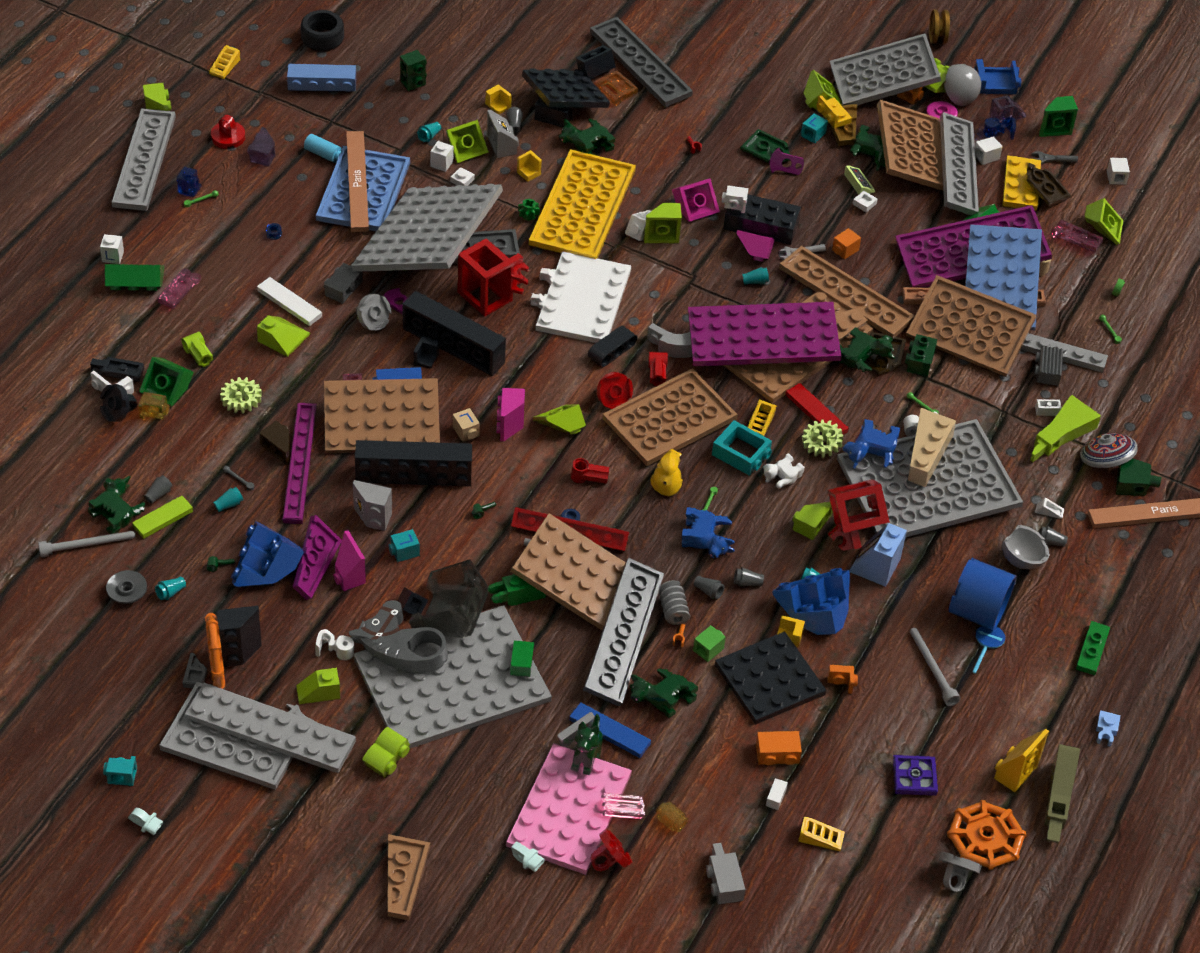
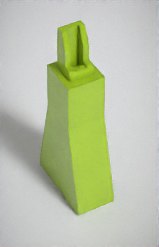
M1071 395L1053 421L1037 434L1030 461H1036L1044 453L1049 456L1063 444L1098 428L1101 415Z

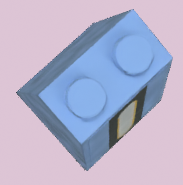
M888 523L865 542L850 572L886 587L901 559L907 530Z

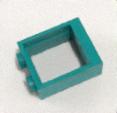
M733 420L713 442L712 455L750 476L755 470L757 471L760 468L764 459L770 457L772 453V440ZM736 438H739L758 450L751 458H748L729 446Z

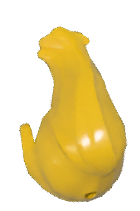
M674 449L669 450L661 458L650 480L655 491L668 497L680 490L683 481L681 479V471L678 468L682 454Z

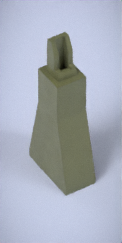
M1059 744L1053 760L1044 825H1048L1046 841L1059 844L1061 829H1064L1068 817L1080 754L1079 748Z

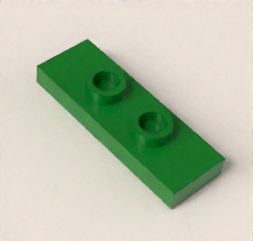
M1091 621L1076 670L1096 675L1110 630L1109 626Z

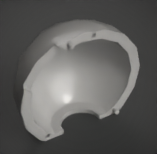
M955 64L948 68L944 88L952 102L959 106H967L977 99L980 94L981 78L974 68L966 64Z
M1018 525L1002 543L1005 558L1010 564L1019 569L1031 570L1040 567L1050 556L1049 549L1044 541L1045 538L1039 532L1027 526Z

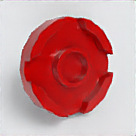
M224 115L211 130L212 142L217 147L228 149L227 146L237 148L245 141V129L242 125L235 122L233 117Z
M620 372L606 374L600 379L597 386L598 400L602 405L610 409L627 402L633 396L632 381Z
M605 829L599 834L603 844L590 857L595 870L605 871L616 862L624 868L633 863L629 853L624 851L622 843L610 830ZM597 857H606V861L604 863H595Z

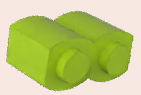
M386 727L376 742L365 753L362 760L366 766L385 778L388 774L390 775L395 771L397 761L408 754L410 744L406 738L391 728Z

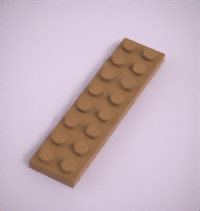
M800 246L779 265L780 270L812 290L825 293L829 298L847 310L856 308L868 320V325L885 335L896 337L912 323L915 317L912 313L803 246Z

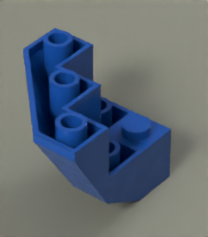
M255 521L254 525L248 527L246 532L248 537L245 545L239 552L238 556L240 559L231 576L233 585L241 587L276 583L296 569L304 551L290 539Z
M841 568L831 569L830 572L809 575L798 581L780 583L772 593L790 618L805 621L804 629L817 635L836 634L843 628L849 610L850 572Z

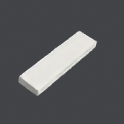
M271 277L257 286L258 292L308 326H311L322 317L320 310Z

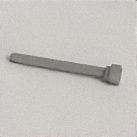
M128 531L51 544V542L47 543V541L38 542L40 557H49V554H53L52 552L133 539L135 533Z
M912 628L910 634L942 688V698L947 706L957 704L961 699L957 690L950 688L916 628Z

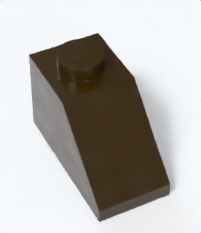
M274 421L259 432L260 445L285 465H288L290 460V431L285 425Z

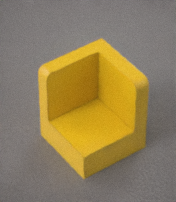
M499 84L486 91L485 104L497 114H501L511 108L512 95Z
M531 150L517 158V173L529 182L541 175L542 160Z
M781 616L777 634L785 631L793 644L799 648L805 621Z

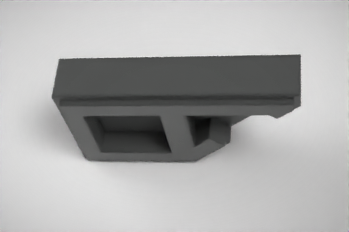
M190 653L183 679L184 688H193L196 682L202 684L206 682L207 668L200 663L194 653Z

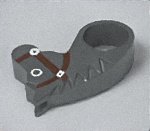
M391 600L385 602L376 616L362 621L359 629L349 631L350 638L355 643L362 644L377 659L406 672H433L441 668L448 658L446 639L439 630L431 627L399 629V625L403 622L401 604L398 601ZM423 643H434L441 647L436 654L428 657H420L413 653V650Z

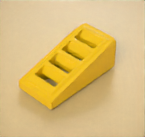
M225 45L211 67L209 74L224 79L240 61V50Z
M759 399L748 428L765 436L777 406ZM760 411L769 413V415L760 413ZM757 416L766 418L767 420L757 418ZM755 421L763 423L764 426L755 423ZM752 427H757L759 429H762V431L752 429Z
M804 817L799 842L841 851L845 832L812 818ZM825 834L829 835L828 840L824 838ZM833 836L837 837L836 843L832 842Z

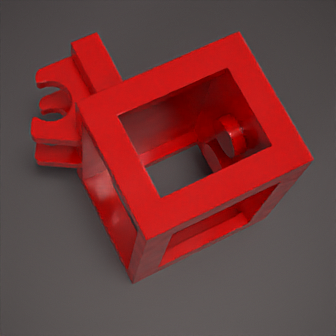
M486 238L459 253L457 292L485 317L512 302L513 292L523 294L524 288H519L517 285L521 283L528 285V279L521 274V270L528 272L529 267L523 263L522 255L517 253L508 258ZM481 286L479 301L470 292ZM488 288L501 298L489 306Z
M871 479L827 490L835 527L828 533V536L832 540H835L838 536H843V542L838 545L841 550L862 548L859 529L890 522L882 485L877 481ZM867 496V503L871 511L848 516L845 501Z

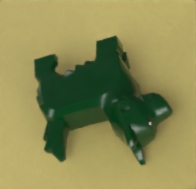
M588 119L592 127L582 131L569 123L568 120H563L565 126L562 128V134L558 137L562 143H573L580 152L592 154L591 151L600 146L605 147L606 152L614 150L615 145L613 143H615V137L608 132L607 128L597 123V120Z
M861 125L856 135L855 145L851 147L850 152L853 156H856L858 152L874 156L876 171H878L879 168L885 167L882 137L876 134H868L867 131H869L870 127Z
M855 327L850 332L854 338L850 345H848V348H842L840 344L841 361L837 362L844 363L847 367L862 370V372L872 371V368L864 363L871 355L875 354L891 360L895 359L891 353L894 351L891 344L893 339L888 335L876 339Z
M130 476L114 480L106 478L103 483L106 490L94 500L92 499L88 502V513L93 518L101 514L103 517H106L107 522L110 524L106 528L109 534L118 533L121 528L129 525L134 516L140 515L141 512L145 511V502L131 507L122 499L130 486L127 484L131 478Z
M657 669V672L664 680L654 685L635 674L631 675L634 682L629 685L632 691L631 699L636 703L647 700L657 709L664 712L668 718L676 714L673 707L680 698L686 699V703L689 705L696 701L697 694L695 693L698 691V686L693 682L687 681L684 676L669 672L668 669Z
M599 714L595 715L590 728L583 721L579 724L578 731L574 737L577 746L571 766L573 771L578 772L580 764L583 763V774L590 775L595 759L600 758L603 734L599 730Z

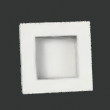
M460 167L450 177V182L455 185L468 186L474 180L475 174Z
M865 191L853 199V205L865 212H868L877 204V198Z

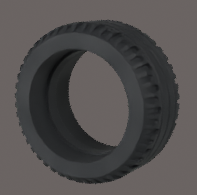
M328 10L313 11L307 14L301 21V39L311 49L317 51L332 50L338 47L344 39L343 20L334 12ZM317 29H329L330 31H327V32H317V31H314V30H317Z

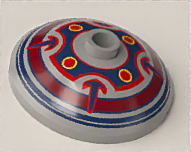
M1107 433L1088 441L1081 449L1080 455L1086 465L1108 468L1131 460L1136 455L1138 447L1136 441L1127 435Z

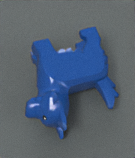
M865 419L861 432L855 442H847L843 447V451L848 453L849 459L854 462L853 469L856 468L867 453L884 457V468L892 465L894 460L893 453L897 446L900 428L891 426V433L886 435L885 432L882 433L881 430L878 431V429L873 428V421Z
M687 507L686 526H692L691 529H683L682 547L708 549L711 558H718L719 555H723L726 552H734V549L729 546L735 543L734 540L714 534L717 525L732 524V521L727 516H715L707 510Z

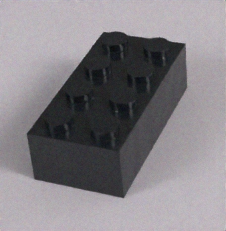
M748 194L745 213H741L742 210L727 208L723 229L733 232L739 230L773 238L776 242L792 244L799 223L801 206Z

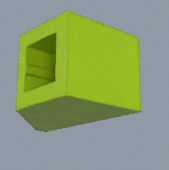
M163 83L143 85L146 109L171 111L170 100L167 101L169 99L168 89H164Z

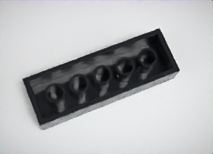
M417 291L402 303L403 329L419 338L423 336L439 341V349L490 376H493L505 364L506 338Z
M356 440V481L377 484L471 486L472 444Z

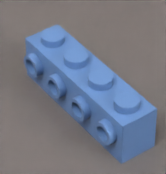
M288 64V90L356 91V65Z

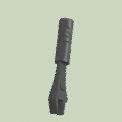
M1040 151L1032 153V156H1038V158L1033 159L1041 160V164L1050 161L1078 163V156H1055Z

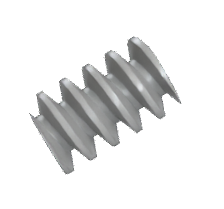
M673 580L661 584L658 592L665 620L673 625L686 623L691 616L687 601L685 600L684 589L680 586V582Z

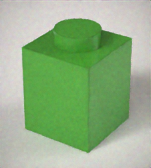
M710 625L694 639L693 651L709 662L724 649L726 637L720 630Z

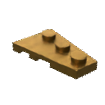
M857 104L842 106L852 117L851 123L835 129L830 124L838 146L855 144Z

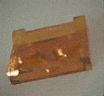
M614 71L596 80L594 83L601 92L611 99L615 106L638 93V88L619 71ZM605 85H608L610 88H612L617 93V95L610 91Z

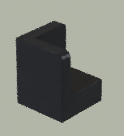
M422 336L414 350V364L431 369L439 355V341Z
M404 587L397 601L400 602L402 610L420 618L429 600Z

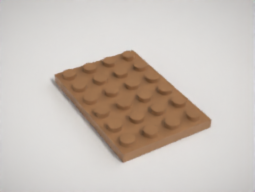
M879 100L877 108L886 173L944 191L940 118Z
M936 275L906 332V336L914 340L916 334L938 339L936 349L1007 377L1036 319V314Z
M690 369L603 413L602 419L648 466L660 460L669 450L674 449L677 451L733 422V420H737L738 414L693 369Z
M438 378L324 381L325 453H355L356 440L440 443Z
M549 513L510 572L600 630H603L625 562Z

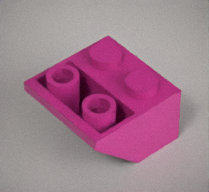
M502 388V396L498 395V407L501 408L497 409V421L501 422H497V433L500 434V441L507 440L523 429L525 389Z

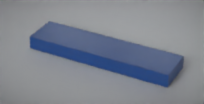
M581 702L570 715L569 721L575 723L589 712H592L594 716L599 714V730L603 734V739L638 758L642 757L651 744V739Z

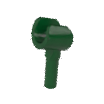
M492 502L482 506L474 504L472 511L474 519L482 518L484 511L496 506V503Z
M211 556L208 558L207 571L215 572L218 566L235 564V560H218L217 557Z

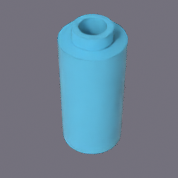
M309 134L304 143L305 150L333 163L337 162L340 153H342V147L314 134Z

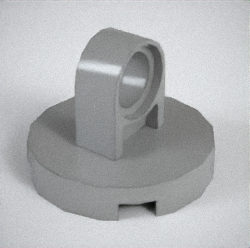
M368 294L362 298L358 307H356V313L359 322L364 328L380 330L389 322L387 319L389 313H391V307L384 296Z
M942 851L940 853L939 861L948 864L943 879L944 886L948 890L961 891L965 886L969 871L977 874L980 873L982 865L954 856L950 853ZM956 875L958 883L955 887H952L951 878Z

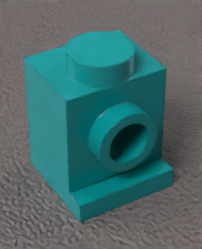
M131 756V759L122 757L109 758V761L105 762L103 774L107 776L108 784L133 786L137 772L136 756Z

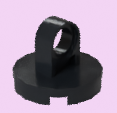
M119 384L107 385L100 395V399H103V406H100L102 416L107 421H122L127 413L133 411L138 405L135 397L132 394H127L126 389Z

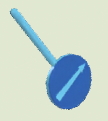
M983 626L977 629L976 639L984 647L972 671L973 674H976L987 648H998L1005 642V634L999 627H996L994 631Z

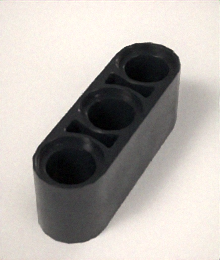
M622 325L594 344L588 351V357L601 367H605L632 348L637 342L638 336Z

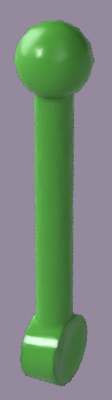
M214 190L212 193L194 200H185L184 206L190 207L191 204L201 200L217 197L219 193Z
M1100 315L1099 320L1104 322L1113 335L1114 342L1116 344L1121 343L1122 338L1113 331L1106 321V316Z
M907 393L908 399L914 400L916 403H918L920 406H922L928 411L937 412L939 414L938 410H932L930 407H928L923 402L914 397L913 393Z
M717 487L710 488L711 494L702 510L708 509L713 496L718 492Z

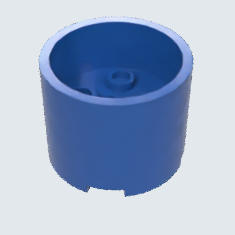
M971 558V560H968L958 580L959 583L955 590V595L952 596L949 613L994 631L1011 597L1016 582V575Z

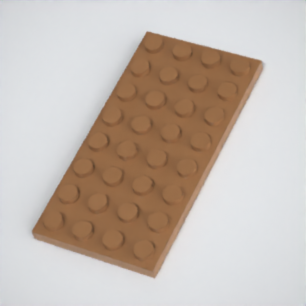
M820 291L802 302H834L835 314L847 311L845 307ZM866 324L859 331L870 335L873 332V328ZM849 335L840 341L839 344H841L842 348H848L854 337ZM832 361L723 366L773 404L786 394V390L799 383H803Z

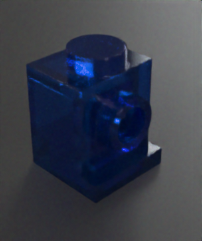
M183 167L177 176L178 193L195 197L202 187L199 183L197 170Z

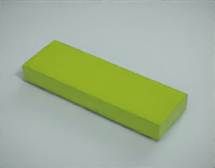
M180 496L132 522V525L140 536L145 539L192 513L193 507L183 496Z

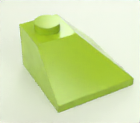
M812 70L804 90L806 104L810 108L813 107L817 110L818 96L822 95L826 100L835 98L843 106L833 84L815 70Z
M478 120L446 130L450 144L453 146V153L457 163L488 153Z
M1105 198L1087 205L1085 212L1086 221L1116 245L1120 244L1123 219Z
M268 315L257 325L258 342L287 357L310 335V332L276 316Z
M579 404L563 405L532 417L533 421L561 432H570V434L578 433L581 431L580 428L586 426Z

